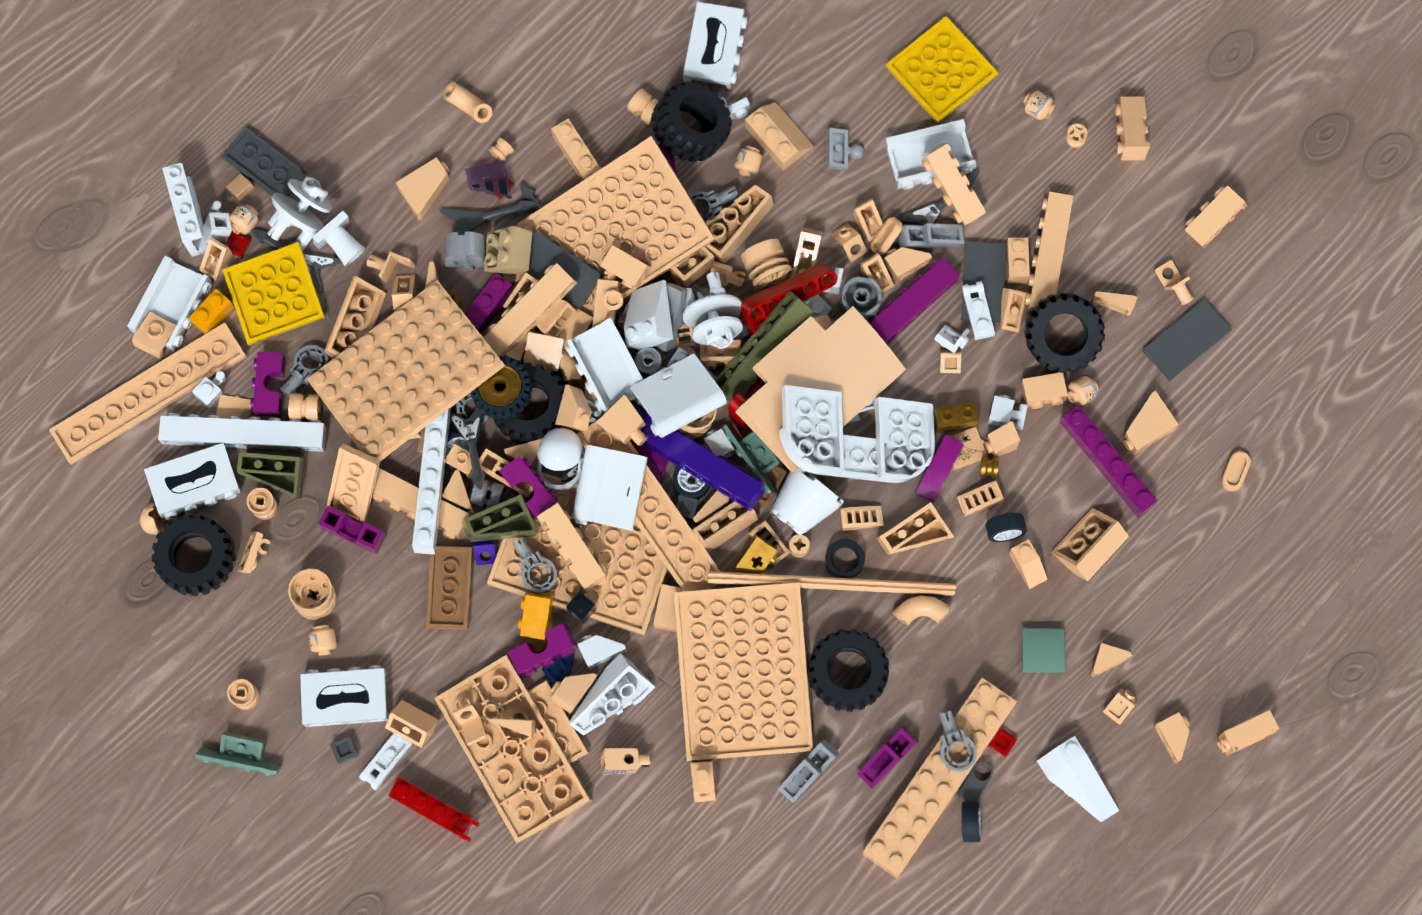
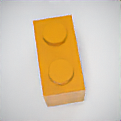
M215 289L188 319L205 335L218 327L235 307L227 297Z
M529 592L526 594V597L522 598L521 609H524L523 617H520L518 629L521 630L520 636L546 639L544 633L550 629L554 601L553 595Z

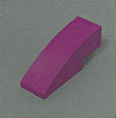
M945 435L916 494L934 503L963 449V443Z
M902 727L865 764L857 775L873 788L919 740L905 727Z

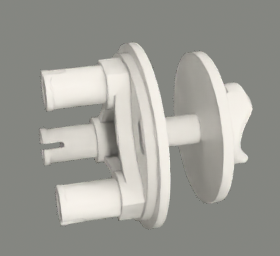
M306 177L303 182L290 179L287 183L292 192L301 199L300 202L280 193H274L271 197L272 203L277 210L268 220L271 229L267 234L278 241L287 227L296 226L303 231L294 243L299 242L302 251L312 237L324 227L320 219L307 209L309 205L325 213H329L332 210L331 204L326 199L328 192L322 190L320 182L312 177Z
M711 272L706 276L710 287L708 296L695 300L693 290L685 288L687 290L685 310L682 318L687 326L694 328L692 337L696 343L713 345L722 349L728 347L734 341L733 338L738 336L743 329L741 320L736 318L741 313L742 301L733 295L726 294V289L721 284L720 274L716 272L714 275V272Z

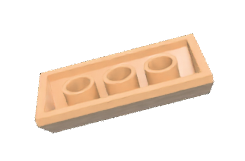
M353 276L325 348L329 358L334 359L373 329L387 293L359 277Z

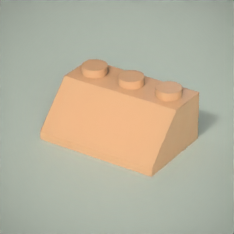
M776 102L760 107L745 119V128L782 171L814 148V145Z
M1091 508L1051 553L1075 575L1088 581L1129 536L1117 520Z

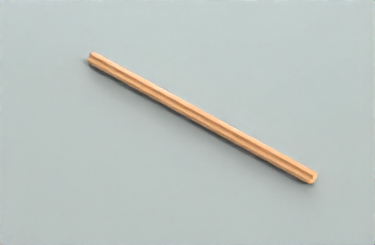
M709 571L707 575L708 583L761 586L800 583V588L953 596L956 592L955 584L716 571Z

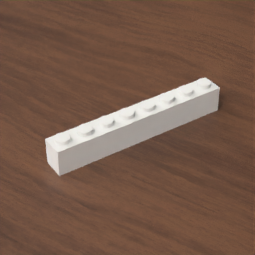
M451 408L425 428L412 543L414 553L435 554Z
M168 413L167 416H160L158 440L164 445L212 447L224 443L225 447L325 452L327 427L320 420L301 422L300 419L281 421L279 418H269L268 421L261 420L258 417H248V420L240 419L237 416H228V419H223L217 415H208V418H201L196 414L179 417V414Z

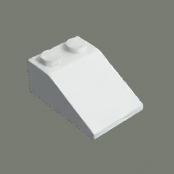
M661 280L632 292L624 324L626 347L641 350L673 340L666 280Z

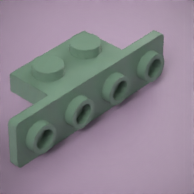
M725 424L723 426L725 429L724 434L737 447L735 450L741 459L744 458L747 462L748 471L753 476L762 480L765 493L774 494L777 492L766 474L782 463L780 459L754 432L741 439L732 424Z
M227 732L222 734L220 751L200 748L195 754V758L201 759L204 763H221L224 767H240L244 771H259L267 776L277 775L282 768V764L262 760L265 740Z

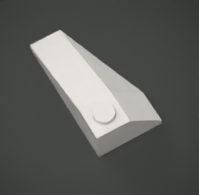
M620 653L605 668L569 721V724L579 733L585 735L604 724L610 716L614 714L619 715L623 712L622 709L631 704L636 705L641 702L655 686L630 660Z
M1075 736L1037 760L1048 780L1056 784L1064 793L1072 797L1100 822L1119 811Z

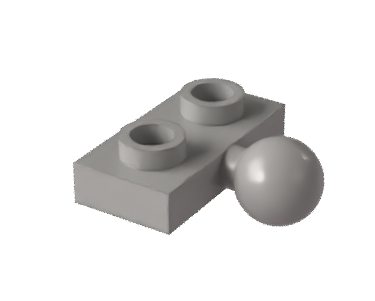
M829 128L827 129L826 168L846 170L848 169V155L852 159H860L864 154V149L860 144L848 146V130Z

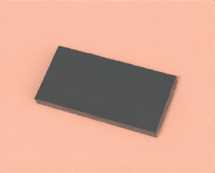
M247 126L221 155L222 159L271 196L274 193H280L289 197L293 192L287 184L288 181L296 179L302 182L308 175L304 169Z
M536 231L532 236L529 271H526V273L536 280H541L549 266L556 263L559 264L577 282L563 298L579 309H582L597 286L598 279H601L603 275Z
M966 241L963 285H974L975 282L982 281L992 323H1000L1006 244ZM977 292L970 293L971 299L978 297ZM962 293L961 320L970 321Z
M1204 299L1144 348L1143 352L1163 375L1171 381L1232 329Z

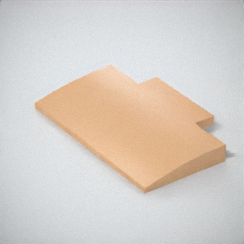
M854 306L826 331L810 316L752 368L766 384L742 404L736 413L793 473L799 467L785 452L779 430L783 428V386L789 385L842 392V419L844 427L906 369Z
M505 655L434 699L518 844L592 801L571 765L589 754L576 730L569 724L570 720L564 709L550 700L553 692H551L552 688L548 681L529 691L517 673L510 657ZM472 703L481 717L487 738L468 746L461 725L452 711ZM464 711L460 716H469L471 711ZM490 719L533 720L536 722L535 736L532 738L490 722Z

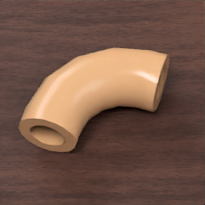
M450 82L445 88L443 98L467 113L477 122L485 123L491 118V107L456 82Z
M562 349L564 355L561 357L559 371L562 375L563 384L574 385L582 383L583 375L580 376L575 366L578 364V361L574 357H570L569 353Z
M917 596L904 601L892 613L907 626L914 619L921 616L929 617L939 623L950 611L951 607L935 597Z

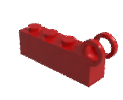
M398 777L388 794L391 799L468 842L472 839L467 836L472 824L476 827L480 825L476 820L455 810Z

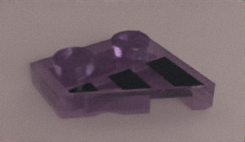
M504 160L465 168L470 190L484 191L490 195H502L508 199L512 198Z

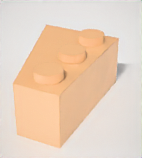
M1145 96L1120 97L1118 104H1115V116L1119 117V123H1116V135H1119L1120 142H1117V154H1120V161L1145 160L1150 148V141L1147 142L1146 140L1148 126H1146L1145 119L1147 118Z
M1228 185L1226 188L1222 186L1214 194L1216 198L1211 203L1207 201L1200 208L1201 213L1196 218L1194 216L1190 218L1185 224L1187 226L1185 231L1203 248L1222 231L1228 222L1235 219L1234 216L1241 209L1244 210L1248 206Z
M930 502L876 539L886 554L892 555L951 539L954 536Z

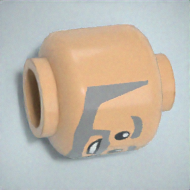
M1039 90L1034 91L1032 94H1027L1023 102L1025 104V112L1038 120L1050 117L1055 107L1053 99Z
M744 146V148L738 150L734 161V167L739 170L738 174L750 177V174L758 173L762 162L760 150L751 146Z
M248 204L237 206L229 215L232 231L236 234H248L258 223L257 211Z
M1081 376L1069 383L1067 397L1070 402L1084 406L1097 397L1098 385L1093 378Z
M329 625L312 627L313 631L308 633L310 650L318 652L319 656L331 654V650L337 647L335 630L329 628Z

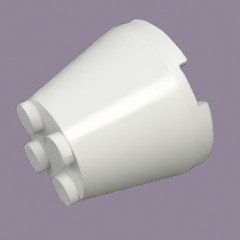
M799 467L793 473L789 471L771 511L801 536L836 511L844 503V500L813 474Z

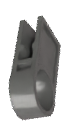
M985 762L975 764L957 796L967 802L978 801L992 778V767ZM983 765L989 769L990 776L987 780L981 781L975 777L974 770L977 766Z

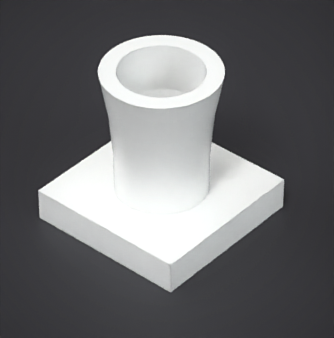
M342 211L312 238L318 250L328 243L338 255L343 265L347 267L366 248L344 229L349 225V218Z

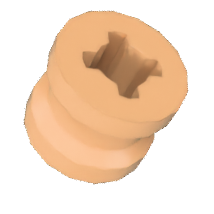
M1076 123L1071 125L1066 134L1067 144L1073 148L1081 147L1086 141L1087 129L1082 124Z
M499 138L496 141L497 144L491 146L488 150L498 161L504 163L507 155H511L514 150L505 140Z
M799 534L793 536L789 542L791 554L797 558H802L808 554L810 549L808 538Z

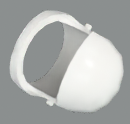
M566 427L554 428L548 431L541 440L537 451V473L544 480L545 487L555 491L568 490L579 482L584 458L582 442L573 430ZM578 464L576 476L564 485L551 484L542 474V466L552 470H566Z

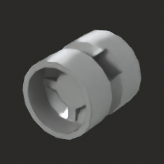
M643 348L635 356V365L643 379L662 369L661 355L654 348Z
M484 480L482 489L479 490L474 484L470 503L481 507L485 504L487 508L500 504L505 497L506 485L499 483L490 485L488 480ZM492 491L491 498L489 500V492Z

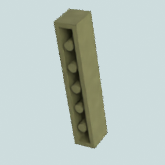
M789 291L715 379V382L729 402L739 392L745 396V393L759 378L752 368L814 312L809 305L793 292Z

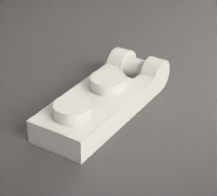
M982 281L975 282L974 285H961L974 340L995 336ZM977 292L978 297L971 299L970 293Z
M393 733L359 778L364 782H369L371 788L375 791L378 790L413 744ZM374 769L380 772L377 778L372 775Z

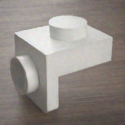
M747 98L730 106L727 103L725 104V107L729 109L731 120L743 118L750 111V103Z
M944 325L934 340L955 353L959 347L963 349L969 341L967 335L970 330L966 329L960 335Z

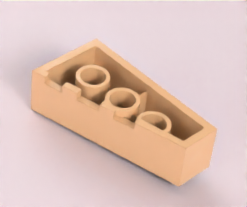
M941 143L921 155L923 159L921 163L927 172L930 171L934 178L931 180L937 189L941 188L944 193L942 198L947 206L951 205L954 213L952 215L956 222L967 225L985 214L986 211L972 188L969 189L970 183L966 175L962 171L959 172L960 164L957 159L948 153L951 150L948 143Z

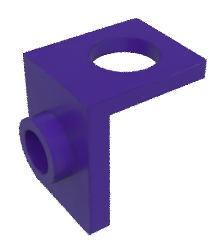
M494 540L473 542L476 565L494 564L496 559ZM482 552H489L492 556L489 559H482L479 555Z

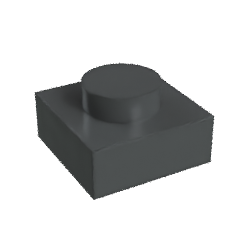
M679 494L676 508L684 519L693 521L699 500L687 498Z
M350 736L330 744L338 764L358 757Z

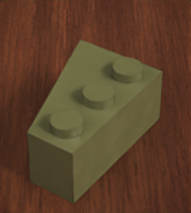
M239 452L237 473L301 500L304 458Z
M521 495L463 519L462 522L470 542L520 538L522 536L534 537L538 533Z

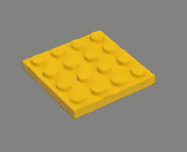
M947 16L886 63V68L937 124L998 76L997 70Z
M299 242L222 269L248 345L325 318Z

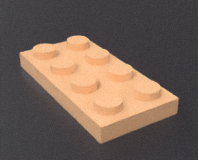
M342 444L337 456L327 506L364 524L367 520L380 460L346 444Z

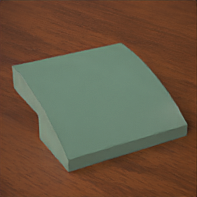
M1022 628V672L1065 673L1064 628Z

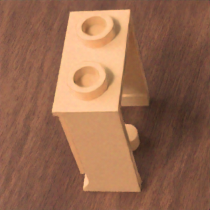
M1269 710L1224 731L1217 737L1219 740L1217 745L1222 753L1225 752L1229 756L1231 753L1233 754L1269 735H1273L1279 730V727Z

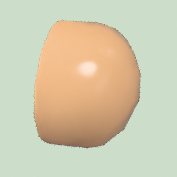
M155 503L145 505L139 517L142 529L151 535H157L158 532L163 533L165 529L162 527V524L166 519H161Z

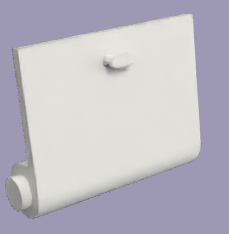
M695 354L630 386L631 391L652 418V425H650L652 432L655 436L659 435L661 438L727 403L723 391Z
M586 444L571 518L575 519L574 523L587 525V521L633 531L648 457Z

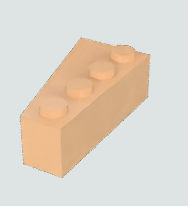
M754 185L738 197L728 208L725 207L720 211V214L712 220L709 219L705 222L716 239L705 247L714 255L716 261L726 264L773 207L774 204L770 194Z
M557 503L537 516L541 528L585 593L606 579L604 574L607 572L601 561L596 562L593 557L595 552L589 544L585 545L582 540L584 536L578 527H573L571 524L572 519L566 510L563 511Z

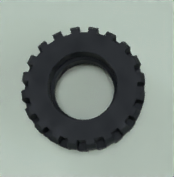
M682 82L672 86L655 105L651 117L653 121L652 129L656 131L655 137L657 141L660 140L661 146L664 150L670 151V155H676L683 161L687 159L689 162L704 161L714 155L726 142L731 132L730 126L732 121L731 117H729V109L725 107V101L717 96V92H712L708 86H700V83L692 82L691 84L690 82ZM680 111L693 115L700 122L703 133L689 128L682 120Z
M1063 292L1057 295L1051 294L1044 300L1041 299L1037 303L1038 305L1031 309L1029 312L1030 316L1025 322L1026 330H1024V336L1028 349L1041 365L1049 370H1056L1060 373H1065V371L1076 372V369L1087 367L1090 361L1093 362L1097 358V353L1101 352L1103 348L1101 346L1102 342L1105 341V326L1100 313L1088 300L1073 293L1066 294ZM1063 313L1076 316L1081 321L1084 329L1081 343L1073 350L1066 352L1053 349L1048 344L1045 336L1048 322L1056 315Z
M525 363L524 368L530 376L532 388L544 391L548 397L549 405L545 413L534 420H521L509 416V419H495L493 417L501 433L504 436H509L514 442L519 440L524 444L542 439L548 431L560 428L555 423L565 386L560 377L554 374L553 370L550 368L543 369L541 364H536V367H533L531 363ZM499 385L496 391H503L506 385Z
M184 514L182 519L179 517L173 518L172 521L174 523L171 525L166 523L163 526L165 530L162 534L160 532L157 533L156 538L158 541L153 543L152 546L154 554L151 555L152 562L155 563L154 569L156 573L173 590L183 595L198 596V593L206 595L210 593V589L217 590L220 588L218 584L221 581L226 582L228 579L227 573L233 571L232 561H235V554L233 553L235 549L234 544L230 540L229 534L212 518H205L201 514H195V516ZM202 537L206 539L212 547V555L208 564L203 569L193 573H185L180 570L176 565V553L179 547L191 538Z
M841 629L837 633L832 632L828 634L824 640L821 639L817 647L814 648L809 662L810 684L818 699L821 698L825 705L834 707V710H847V712H853L856 709L860 711L865 709L866 706H871L875 703L876 699L882 695L889 677V661L886 658L884 648L878 644L879 641L875 638L872 639L864 631L863 633L857 632V629H851V631ZM841 652L857 653L867 662L868 677L864 684L856 689L847 690L840 688L830 678L829 665L832 659Z

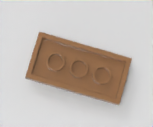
M436 546L435 554H430L426 629L468 631L472 547Z

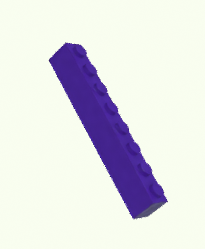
M633 405L646 424L641 429L648 437L642 444L643 446L749 511L754 508L765 493L762 480L756 476L751 477L747 475L746 471L740 466L736 465L734 467L729 464L725 457L721 455L716 456L710 448L705 445H698L691 436H683L678 430L663 438L659 435L655 436L650 427L652 425L650 415L640 405Z

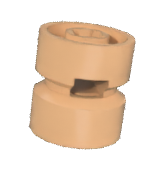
M640 89L630 100L627 110L635 116L641 115V120L651 126L653 123L651 120L652 113L654 112L653 109L659 100L656 98L651 99V94L644 89Z
M299 393L290 394L288 405L289 419L302 420L306 417L308 421L320 420L322 399L318 394H308L307 397Z
M256 488L248 494L247 506L258 519L268 520L274 517L278 510V502L270 491L265 488Z
M237 679L229 685L227 697L239 709L250 710L258 703L259 692L248 680Z

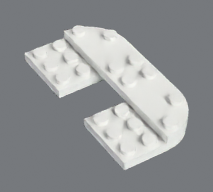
M789 385L782 387L783 428L779 430L780 440L789 458L801 469L818 475L902 483L921 474L931 463L935 450L933 404L877 397L875 399L876 439L843 435L842 392Z

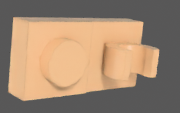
M250 532L236 571L246 574L251 573L255 569L257 553L261 555L267 553L261 549V544H270L268 539H262L264 534Z

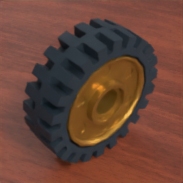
M498 356L505 366L470 393L475 405L483 414L490 418L495 417V419H509V416H517L516 413H521L524 406L527 407L529 404L528 400H531L532 382L524 366L517 360ZM499 385H506L503 391H496Z

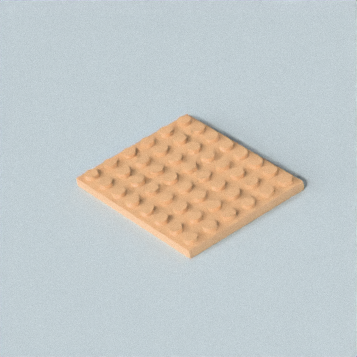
M652 136L517 224L519 228L531 231L532 236L538 231L603 276L608 275L604 273L605 269L600 265L612 245L650 266L651 268L639 288L633 286L630 289L621 283L623 279L618 276L615 277V281L620 283L619 292L622 294L623 299L631 295L634 290L640 289L716 240ZM597 286L582 309H580L592 317L594 316ZM562 298V300L568 302L575 310L578 308L566 299Z
M436 280L312 374L307 380L358 449L381 461L505 365L439 281Z
M530 469L534 475L538 474L536 470ZM542 472L543 477L551 484L564 485L570 482L562 483L561 478ZM578 484L563 491H555L543 485L547 492L551 490L558 498L556 503L560 505L563 511L566 510L571 517ZM534 490L529 498L521 495L525 504L532 499ZM529 511L538 533L534 537H525V540L539 562L541 561L536 554L537 551H540L544 558L549 559L557 570L556 583L550 590L542 593L554 596L553 606L567 611L566 606L580 591L596 604L597 609L589 617L590 619L645 636L668 569L635 521L632 531L587 521V525L574 523V518H571L573 527H578L584 536L582 540L585 545L589 544L595 552L593 557L596 562L601 561L607 570L604 573L606 579L585 593L541 528L539 522ZM519 538L503 539L487 584L526 597V594L532 591L524 585L521 575L522 570L518 563L522 561L526 570L528 568L512 542L517 540L521 547L523 545ZM532 559L528 560L531 565L534 564ZM535 566L530 571V579L533 581V585L528 579L526 582L532 588L542 589V587H536L535 584H544L549 576H551L549 583H552L554 571L549 566L551 571L549 574L546 567Z
M800 583L674 592L687 761L813 751Z

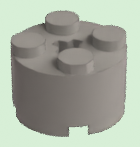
M465 231V235H458V232L446 235V267H462L463 271H473L474 267L485 265L486 239H484L482 234Z
M854 277L844 285L841 294V308L844 314L852 306L866 321H869L873 315L879 313L882 303V291L875 280ZM858 298H865V301H858Z

